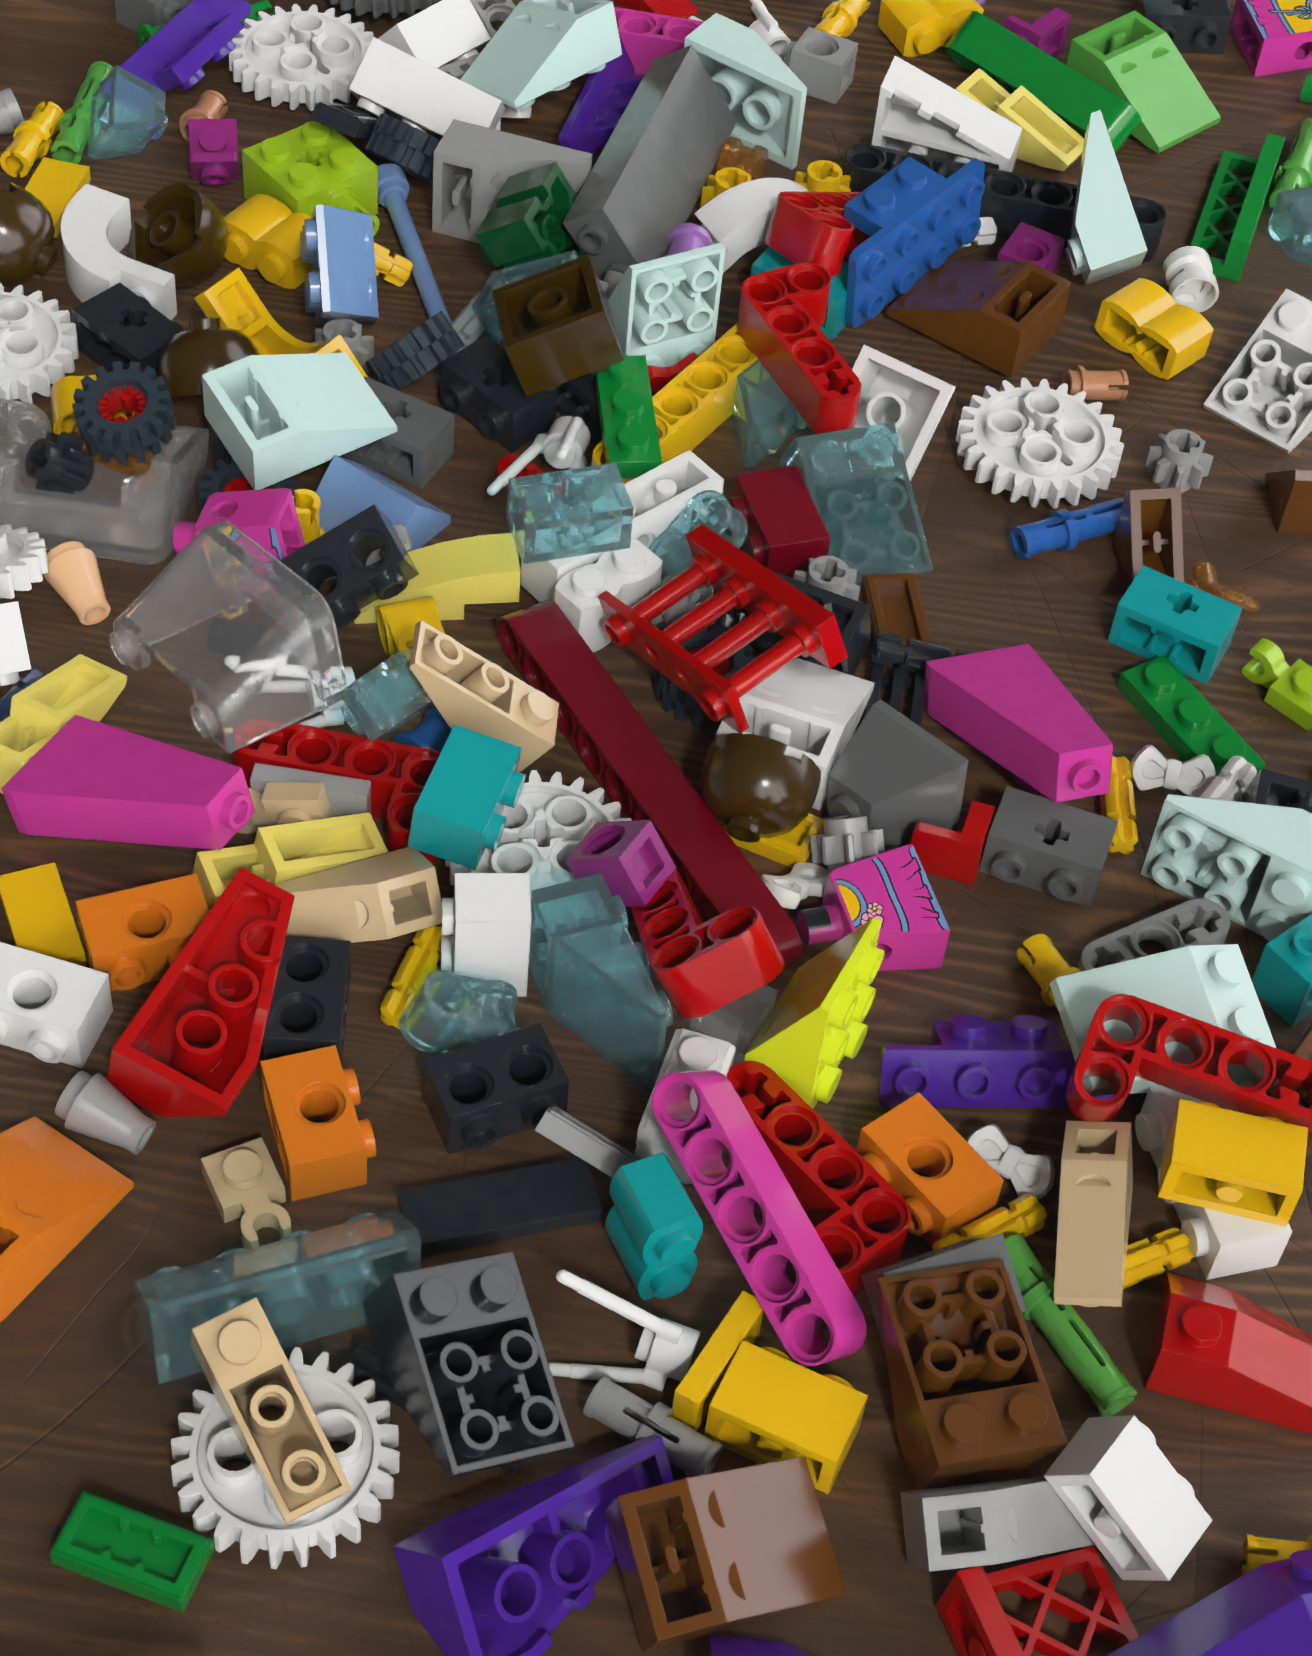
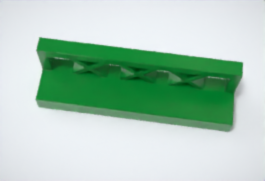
M1267 133L1259 159L1227 150L1223 152L1190 245L1200 247L1205 251L1216 248L1225 258V260L1209 256L1213 268L1212 273L1217 277L1239 282L1275 175L1285 137ZM1229 169L1253 176L1237 179ZM1234 195L1241 203L1229 206L1222 198ZM1225 221L1232 230L1220 233L1212 224Z

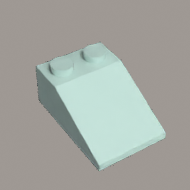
M715 13L685 37L684 48L692 45L737 121L728 140L793 170L797 166L807 87L755 30Z
M1101 110L1091 113L1085 132L1070 240L1067 241L1068 247L1065 248L1072 274L1074 276L1082 274L1085 285L1140 266L1148 251Z
M1238 944L1185 946L1057 977L1049 983L1075 1062L1087 1029L1099 1005L1108 997L1117 994L1133 995L1276 1048ZM1116 1019L1103 1023L1107 1034L1116 1041L1125 1042L1134 1039L1133 1031L1127 1023ZM1175 1041L1165 1044L1166 1053L1173 1061L1185 1065L1195 1062L1193 1052L1185 1044ZM1232 1064L1227 1066L1228 1076L1237 1085H1241L1253 1075L1243 1065ZM1092 1076L1083 1080L1084 1088L1090 1096L1114 1095L1112 1086L1101 1077ZM1136 1076L1129 1094L1148 1093L1149 1087L1158 1086L1159 1084Z

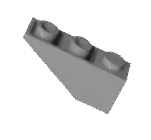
M1044 1476L900 1492L907 1563L929 1572L1001 1564L1095 1545Z

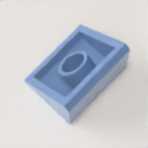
M334 455L315 491L321 501L319 509L320 527L325 533L373 504L382 511L391 521L392 525L404 524L412 542V549L410 551L421 548L451 524V515L372 467ZM378 563L367 566L366 568H370Z

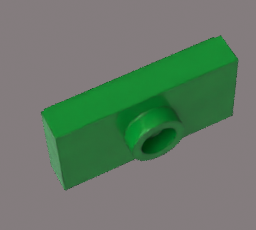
M83 1491L52 1547L50 1557L52 1564L184 1613L214 1552V1542L211 1538Z

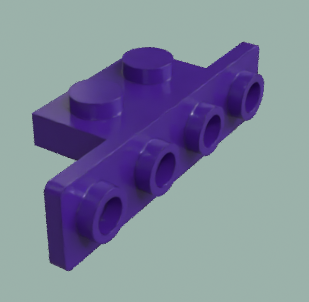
M191 0L100 83V88L127 121L135 119L164 92L180 86L185 91L196 84L206 74L201 67L210 59L215 63L230 53L236 46L232 39L244 29L241 21L251 13V6L246 0Z
M621 38L620 43L623 55L605 63L606 67L603 70L590 73L559 135V146L591 153L593 159L597 148L605 147L645 75L633 76L634 66Z
M957 1015L952 1017L951 1021L932 1022L931 1045H885L882 1047L878 1100L882 1107H896L919 1092L933 1107L1069 1108L1066 1100V1091L1076 1062L1071 1047L1065 1046L1054 1023L1048 1022L1041 1017L1019 1015L1012 1018L1011 1021H986L984 1018L975 1015ZM1099 1095L1092 1097H1094L1095 1099L1106 1100L1111 1099L1112 1097H1114V1095Z

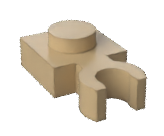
M266 782L263 793L248 788L256 812L237 833L252 834L257 832L259 827L335 817L323 782Z
M262 1137L201 1158L202 1174L224 1223L242 1217L240 1224L242 1244L250 1255L253 1256L259 1253V1242L256 1232L263 1227L276 1229L284 1244L291 1242L290 1216L282 1206L278 1205L286 1202L285 1186Z

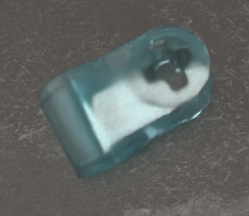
M705 490L697 493L689 500L686 507L669 527L654 539L648 549L663 560L662 579L671 574L681 573L690 567L689 560L693 556L685 535L701 524H704L737 548L743 544L748 532L747 519L739 510L731 506L723 494L715 490ZM702 507L709 512L706 517L700 512ZM726 528L732 532V536L729 537L724 532Z
M435 971L429 974L400 1015L399 1027L405 1039L417 1049L425 1052L444 1053L520 1029L516 1026L514 1010L518 1004L517 991L511 983L502 980H484L458 975L450 971Z

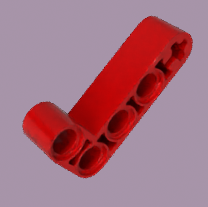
M780 192L764 239L765 243L794 263H816L826 268L830 272L831 277L838 276L845 255H851L856 247L871 237L844 218L845 204L861 192Z
M802 262L746 278L742 284L737 321L739 334L812 431L823 438L834 440L849 436L855 428L862 384L857 375L819 328L824 324L832 278L830 272L816 263Z
M265 717L243 719L234 726L230 735L232 765L242 768L248 788H251L250 777L255 763L371 781V816L387 820L388 852L408 847L413 809L441 753L433 749ZM419 851L431 864L435 863L438 858Z
M677 869L672 872L646 906H630L649 963L681 1018L694 1019L707 1015L773 981L785 966L784 958L759 910L754 906H739L703 923L696 904Z
M1112 995L1101 1002L1087 1029L1067 1085L1066 1100L1068 1107L1082 1121L1108 1122L1115 1117L1131 1091L1134 1079L1137 1076L1204 1102L1216 1104L1224 1109L1259 1117H1275L1285 1123L1307 1127L1308 1132L1312 1131V1061L1133 995ZM1113 1019L1127 1023L1133 1031L1134 1039L1125 1042L1116 1041L1107 1034L1103 1023ZM1174 1041L1185 1044L1193 1052L1195 1062L1185 1065L1173 1061L1166 1053L1165 1044ZM1239 1064L1247 1067L1254 1075L1255 1086L1242 1087L1234 1083L1228 1076L1227 1066ZM1092 1076L1105 1079L1112 1086L1114 1097L1106 1100L1095 1099L1085 1090L1083 1080ZM1274 1078H1276L1279 1082L1272 1090L1276 1093L1273 1097H1270L1265 1092L1272 1084ZM1297 1088L1308 1092L1306 1100L1311 1105L1309 1108H1304L1298 1104L1299 1094L1295 1092Z
M743 1061L733 1065L728 1071L727 1079L732 1083L809 1220L816 1226L815 1230L832 1260L841 1267L838 1270L852 1295L856 1296L865 1289L861 1277L862 1274L899 1262L912 1217L909 1204L900 1193L771 1068L755 1061ZM785 1142H790V1143L796 1144V1145H798V1146L787 1145V1144H785ZM832 1184L835 1186H839L842 1189H834L828 1187L827 1185ZM870 1228H879L887 1233L875 1232Z

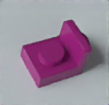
M1056 7L1042 18L1035 19L1031 24L1014 15H1010L1004 19L1003 27L1055 58L1063 52L1071 14Z
M188 119L191 181H201L209 186H221L227 184L230 180H239L237 119Z

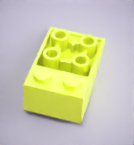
M870 919L797 969L745 1054L744 1061L759 1062L771 1068L812 1109H814L818 1100L826 1104L830 1101L842 1075V1069L838 1068L844 1056L854 1059L865 1039L868 1025L863 1024L862 1021L865 1019L876 993V989L869 985L873 982L881 966L885 952L877 948L882 921L878 919Z

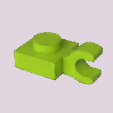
M1262 638L1251 648L1249 654L1254 658L1243 667L1242 674L1251 682L1260 684L1268 689L1264 699L1266 703L1307 731H1310L1312 729V667L1301 659H1298L1290 667L1286 663L1281 649L1272 641Z

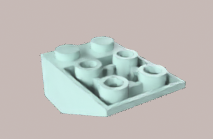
M523 0L519 2L460 80L502 100L503 104L508 105L510 109H522L534 104L535 98L549 91H559L567 88L571 84V80L583 74L603 70L606 67L605 63L623 55L613 2L609 0Z
M722 242L630 265L608 299L623 355H646L647 366L667 367L678 363L692 352L700 356L715 343L726 249Z
M346 352L250 355L202 375L205 417L253 490L266 488L332 460L334 455L341 456L397 432V425Z
M1168 794L1164 801L1141 875L1190 900L1200 898L1218 903L1226 910L1230 920L1271 941L1312 914V813L1301 808Z

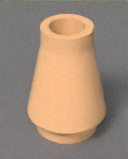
M78 541L65 542L50 550L47 554L49 572L44 574L47 582L76 613L83 625H93L104 620L109 615L111 607L105 597L95 553L85 548Z

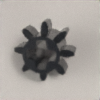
M49 431L46 433V439H38L31 445L27 453L25 465L27 474L31 478L39 480L36 485V493L58 499L60 496L73 499L74 491H83L89 485L94 473V461L91 454L81 451L84 445V438L63 431L60 435Z

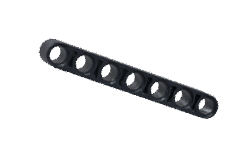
M858 144L848 148L845 152L842 175H850L849 188L851 192H862L909 156L946 179L967 163L869 144ZM985 167L983 181L985 183V190L981 199L980 217L993 218L997 227V236L1010 238L1019 224L1023 222L1065 238L1063 249L1068 247L1067 241L1070 240L1078 185ZM1129 195L1148 250L1142 263L1149 262L1155 258L1167 217L1166 210L1156 201Z

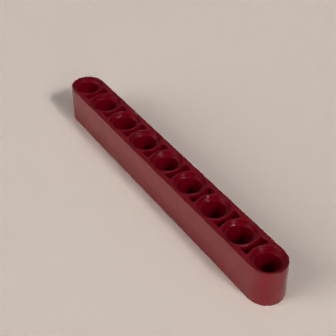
M547 600L500 617L497 620V634L507 658L525 683L545 693L548 697L559 703L558 729L599 786L605 790L604 793L611 803L619 802L621 804L620 815L622 818H631L632 821L651 820L695 902L702 922L704 923L739 906H754L759 910L784 958L785 966L800 960L802 956V943L792 919L554 601Z

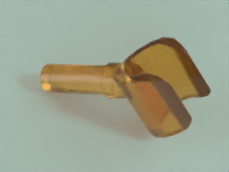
M1200 562L1193 566L1194 579L1187 578V584L1243 607L1242 609L1256 614L1261 605L1260 601L1218 584V572L1212 564Z

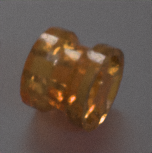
M731 136L722 148L716 173L723 168L735 167L744 170L752 176L751 181L762 179L768 161V149L760 145L752 148L744 146L740 139Z

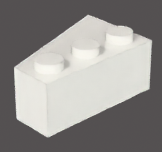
M375 37L372 38L349 87V90L358 99L356 106L378 118L381 113L390 115L440 141L453 119L496 129L505 110L502 100Z
M894 56L880 88L872 145L962 163H968L976 158L982 161L987 168L1012 172L1015 166L1022 127L901 58Z

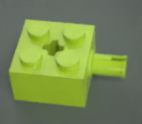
M310 121L300 127L268 138L263 142L242 150L244 198L246 200L255 194H265L282 202L293 213L299 212L312 216L315 205H328L372 215L373 237L376 235L380 225L379 218L376 216L378 214V166L337 130L318 122Z

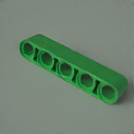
M971 11L944 47L947 54L971 73L980 68L1010 95L1022 85L1083 138H1085L1091 113L1101 110L1115 154L1142 120L1140 114L1122 98L977 11Z

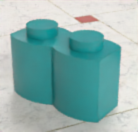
M661 1152L621 1166L614 1174L609 1187L610 1197L615 1205L607 1216L605 1223L606 1232L639 1296L644 1301L655 1296L660 1299L670 1298L688 1287L698 1263L694 1250L703 1232V1222L667 1155Z

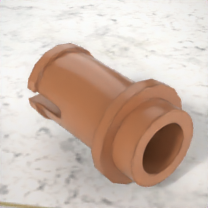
M213 90L204 91L195 106L183 112L179 125L180 132L186 141L189 142L188 119H221L225 116L228 106H223L227 101L222 94Z
M1076 365L1072 370L1064 371L1061 385L1063 383L1068 384L1067 394L1072 396L1085 391V400L1124 402L1128 390L1109 385H1129V380L1124 369L1116 371L1085 370L1082 365Z

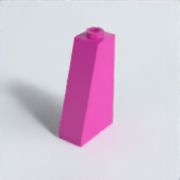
M1030 644L926 661L924 710L930 717L1055 803L1109 793L1113 743Z
M74 715L1 788L18 832L34 836L221 850L256 812L241 767L78 715Z

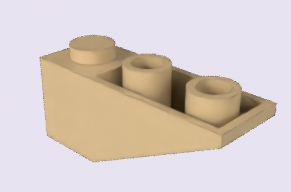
M421 620L416 624L409 667L451 730L455 724L521 747L517 772L524 770L555 745L558 702Z
M410 847L274 884L295 896L286 937L347 940L355 943L391 939L442 924V902L435 866L418 850Z
M1066 1121L1061 1158L1054 1304L1080 1305L1083 1307H1122L1133 1193L1131 1122Z
M257 1297L191 1329L190 1346L223 1413L285 1524L287 1525L352 1491Z

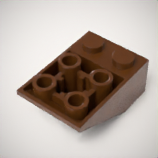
M945 261L939 268H931L908 292L899 297L887 309L886 315L1011 378L1061 329L1072 282L1031 262Z
M1003 1259L878 1278L876 1290L897 1435L914 1490L1044 1476L1068 1443Z
M806 1457L677 1480L618 1496L605 1510L643 1653L847 1595Z

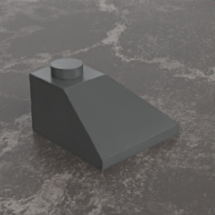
M880 699L872 705L829 773L825 814L829 817L857 814L867 815L868 828H871V830L883 829L884 845H910L912 833L917 822L957 832L969 760Z

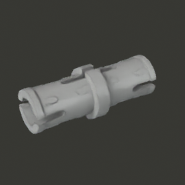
M603 1376L598 1381L584 1406V1415L589 1418L593 1417L632 1442L652 1435H665L677 1442L675 1444L662 1436L669 1464L692 1477L710 1474L721 1455L722 1444L710 1440L673 1418L672 1408L662 1402H658L653 1406L612 1382L607 1376ZM629 1416H633L634 1418L640 1420L643 1423L641 1424Z

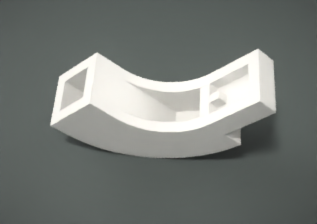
M783 178L756 179L726 190L695 213L703 223L701 227L707 230L711 236L712 245L722 242L726 247L723 273L745 253L757 246L766 244L764 239L778 194L784 191L809 192L804 186Z
M86 183L70 200L61 220L65 274L71 290L83 303L110 287L122 283L136 295L147 299L152 307L172 320L177 315L175 275L119 253L129 242L130 230L132 228L129 199Z

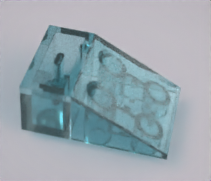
M894 422L796 437L781 457L782 467L797 466L831 536L828 556L840 558L848 565L849 569L857 570L856 585H861L863 575L915 573V575L933 571Z
M601 873L532 890L530 900L531 935L528 971L546 1013L646 1090L652 1092L668 1051L665 1041L666 1028L672 1026L673 1014L665 991L662 989L656 991L649 977L650 963L643 944L640 941L633 943L627 930L628 917L623 900L619 895H611Z

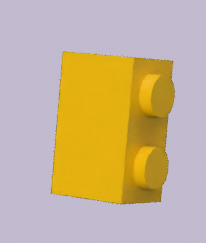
M1179 1099L1166 1133L1158 1197L1286 1227L1303 1190L1308 1128L1285 1123L1275 1117H1259L1224 1109L1209 1102H1193Z
M742 1340L709 1405L704 1436L714 1442H719L724 1448L759 1464L806 1457L815 1489L829 1495L860 1428L868 1395L855 1390L848 1381L831 1374L821 1375L792 1362L786 1354L775 1348H760Z

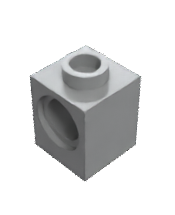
M808 27L797 42L792 41L785 54L784 63L807 87V95L836 104L853 81L858 43Z

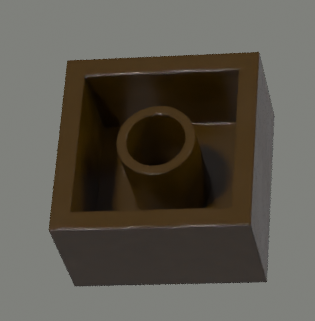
M589 254L492 291L504 348L526 397L541 391L554 390L562 385V383L589 373L602 372L611 365L624 360L610 306Z

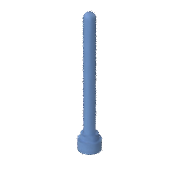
M396 164L378 166V204L388 209L405 257L413 263L411 272L427 315L430 318L442 310L451 323L405 202L410 190L405 173Z

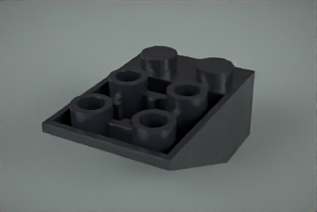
M513 1251L396 1273L362 1301L380 1366L449 1478L562 1452L574 1447Z

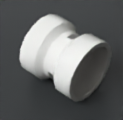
M1185 246L1176 249L1164 260L1163 272L1166 283L1169 286L1170 296L1174 299L1175 303L1186 305L1199 313L1212 307L1218 299L1219 288L1216 277L1212 273L1213 268L1209 254L1200 247Z

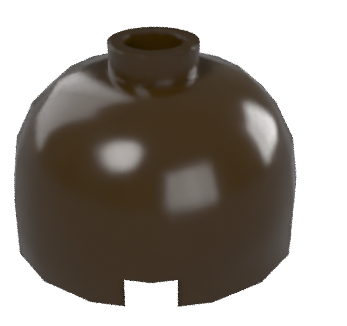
M13 182L9 183V190L3 188L0 191V283H2L3 287H14L26 283L36 271L45 275L58 253V249L51 245L55 229L50 212L42 201Z
M175 183L163 187L149 198L143 206L149 213L145 217L142 226L134 221L130 230L128 243L130 258L174 274L176 288L200 284L215 272L222 263L226 253L229 233L222 212L202 192L192 189L184 183Z
M220 317L189 320V331L172 335L163 345L158 358L157 376L163 377L171 397L202 395L203 374L247 356L259 355V352L251 339L240 330L221 328Z
M726 734L721 745L717 746L715 739L710 743L703 764L701 785L704 802L716 819L726 826V832L740 841L753 843L758 842L760 838H772L789 833L808 816L815 802L821 783V770L814 761L805 754L802 755L800 763L785 756L787 744L775 739L755 734Z

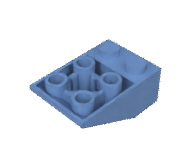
M315 205L311 219H304V225H302V231H300L302 262H311L312 272H308V277H306V282L304 283L306 313H315L316 325H325L330 320L336 318H347L357 323L376 322L379 319L372 215L328 205Z

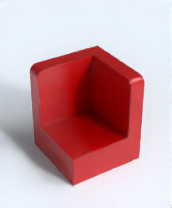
M972 801L963 830L958 829L957 832L917 822L912 833L911 844H913L925 873L974 886L991 829L995 806Z

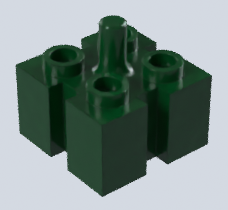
M556 162L508 177L495 199L497 202L496 209L487 213L475 234L481 245L483 260L487 264L494 263L495 267L503 264L506 268L504 276L506 285L584 256L563 224L566 215L573 205L572 199L575 196V192Z

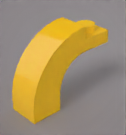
M239 267L194 297L207 318L220 317L221 328H232L243 332L251 339L259 355L346 352L363 378L365 376L368 377L340 334L322 343L312 344L301 341L285 331L270 315Z

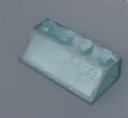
M397 1209L379 1214L362 1213L353 1216L343 1224L314 1232L307 1230L293 1232L278 1242L249 1250L243 1248L231 1249L223 1252L213 1260L184 1268L176 1266L166 1267L154 1272L147 1278L134 1281L138 1315L158 1383L161 1384L203 1372L190 1346L191 1329L256 1297L282 1349L368 1324L362 1301L393 1274L420 1269L421 1238L417 1227Z

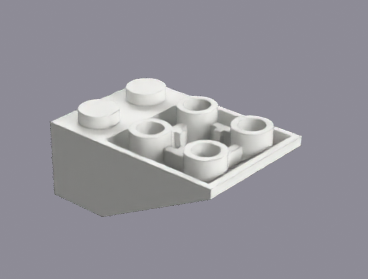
M1286 288L1206 399L1203 408L1288 454L1312 431V301Z
M795 658L739 698L749 728L742 733L755 734L787 744L784 755L800 763L803 754L811 758L821 770V783L812 808L820 810L827 795L829 773L851 740L875 683ZM723 720L716 732L717 746L721 745L724 735L738 733Z

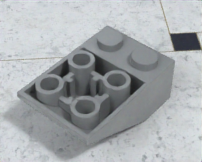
M453 119L434 150L432 232L480 243L475 234L487 213L496 209L497 202L495 199L508 177L553 162L558 164L574 190L575 196L572 199L574 203L591 172L592 154Z

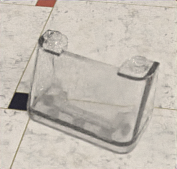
M0 399V526L11 524L12 530L27 527L28 533L38 532L39 539L44 538L46 550H52L54 547L65 542L78 541L85 548L92 550L97 558L143 565L157 564L167 558L174 549L173 532L175 525L178 521L186 520L206 463L209 429L176 426L175 430L171 429L173 438L170 443L166 444L160 441L162 452L155 456L153 455L151 462L144 461L137 464V460L128 459V465H118L117 458L114 456L110 463L101 460L99 454L93 455L88 453L91 454L94 461L93 477L83 491H74L73 495L36 489L39 480L31 478L26 471V457L31 445L38 439H46V433L52 432L51 423L46 413L38 406L27 402Z
M226 520L202 529L116 617L113 622L114 632L109 634L111 649L122 665L129 664L133 669L139 671L151 665L152 655L192 690L195 705L190 707V714L196 729L204 738L211 736L229 754L349 698L336 624L324 597L312 585Z

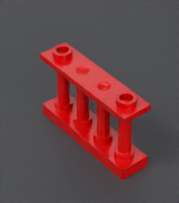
M701 524L685 535L693 556L689 560V568L631 608L607 590L598 596L606 617L602 620V627L615 646L618 648L626 646L697 700L702 710L710 719L715 722L721 719L738 733H742L749 728L739 700L740 697L799 655L803 657L811 655L829 669H832L846 659L848 655L835 615L707 526ZM702 585L705 587L712 585L719 590L662 631L650 623L651 620ZM734 607L738 610L744 608L752 613L694 655L680 646ZM766 631L770 633L777 631L785 637L727 679L713 670Z

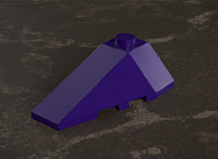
M648 1436L454 1513L393 1546L413 1614L445 1656H542L554 1643L549 1635L573 1609L582 1611L596 1595L592 1587L617 1560L605 1510L618 1496L674 1482L662 1436Z
M1312 1550L1296 1551L1290 1555L1289 1559L1256 1567L1107 1656H1312Z

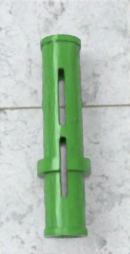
M97 61L89 66L87 76L75 97L72 107L63 113L59 121L60 133L51 147V152H55L52 154L53 159L79 164L85 146L94 140L98 132L97 120L108 100L107 95L100 88V83L115 70L110 64Z
M1307 118L1299 124L1283 166L1280 165L1274 178L1276 186L1269 199L1271 208L1276 206L1279 200L1275 210L1277 214L1290 215L1294 213L1299 207L1304 190L1307 192L1312 183V118Z
M1015 1234L1004 1239L1027 1309L1022 1312L1023 1317L1026 1320H1033L1038 1328L1041 1329L1056 1353L1089 1395L1102 1417L1112 1416L1124 1409L1134 1400L1133 1396L1137 1395L1135 1388L1130 1385L1125 1376L1118 1370L1108 1353L1071 1305L1054 1304L1055 1277H1051L1047 1270L1043 1268L1023 1236Z

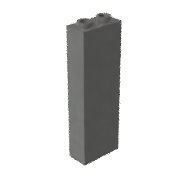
M692 45L653 59L563 221L564 226L583 255L589 254L596 274L601 281L604 280L606 270L624 274L630 265L666 256L667 239L670 230L675 225L686 223L702 192V187L705 186L708 176L711 174L737 123Z

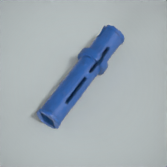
M1125 497L1071 512L1061 509L1051 512L1045 520L1012 527L1011 530L1013 532L1009 534L1011 549L1018 559L1023 560L1055 549L1060 552L1072 550L1081 541L1114 533Z

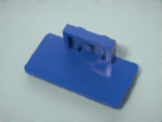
M909 156L845 204L844 218L850 221L856 228L871 236L856 247L849 257L845 322L857 328L867 319L876 317L885 305L899 294L908 292L915 282L931 268H939L948 256L962 245H968L975 239L981 227L979 217L981 199L985 190V183L983 182L985 164L982 161L974 158L946 179Z

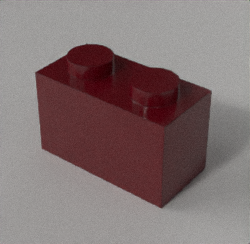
M796 465L736 475L733 497L727 500V515L731 527L740 531L743 538L744 553L769 570L794 578L795 570L807 572L809 558L815 559L820 556H828L831 536Z

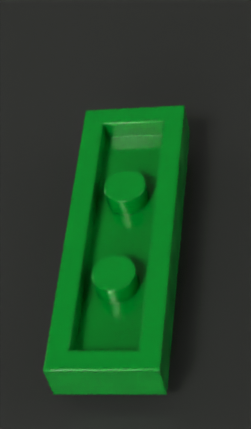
M623 355V361L611 365L602 372L593 373L608 478H637L662 464L646 355Z
M1165 655L1120 674L1117 689L1184 762L1198 755L1205 754L1212 761L1216 776L1219 775L1222 768L1233 756H1241L1247 762L1253 764L1257 774L1261 769H1265L1266 763Z

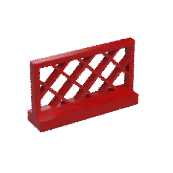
M1094 1546L987 1574L982 1566L957 1571L935 1605L958 1656H1031L1033 1649L1045 1656H1086L1093 1633L1117 1644L1119 1648L1139 1637ZM1081 1571L1094 1597L1090 1610L1054 1592L1059 1577ZM1046 1581V1584L1043 1586L1039 1582ZM1012 1590L1037 1603L1038 1605L1030 1626L1005 1614L996 1594ZM1047 1609L1083 1627L1076 1650L1040 1632Z

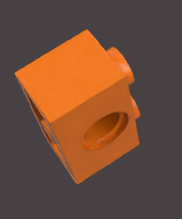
M197 873L76 901L80 938L90 969L109 974L111 991L130 990L141 984L161 980L209 913Z
M336 1045L260 1061L262 1098L291 1202L366 1185L367 1158L376 1156L375 1138L369 1119L358 1121L354 1106L361 1104L357 1077L353 1067L342 1068ZM327 1120V1122L324 1123H314L312 1121Z
M919 1092L861 1129L856 1152L904 1197L910 1206L912 1215L908 1231L915 1236H921L931 1248L934 1242L951 1233H956L960 1236V1228L995 1210L1004 1179ZM916 1173H923L930 1177H923Z

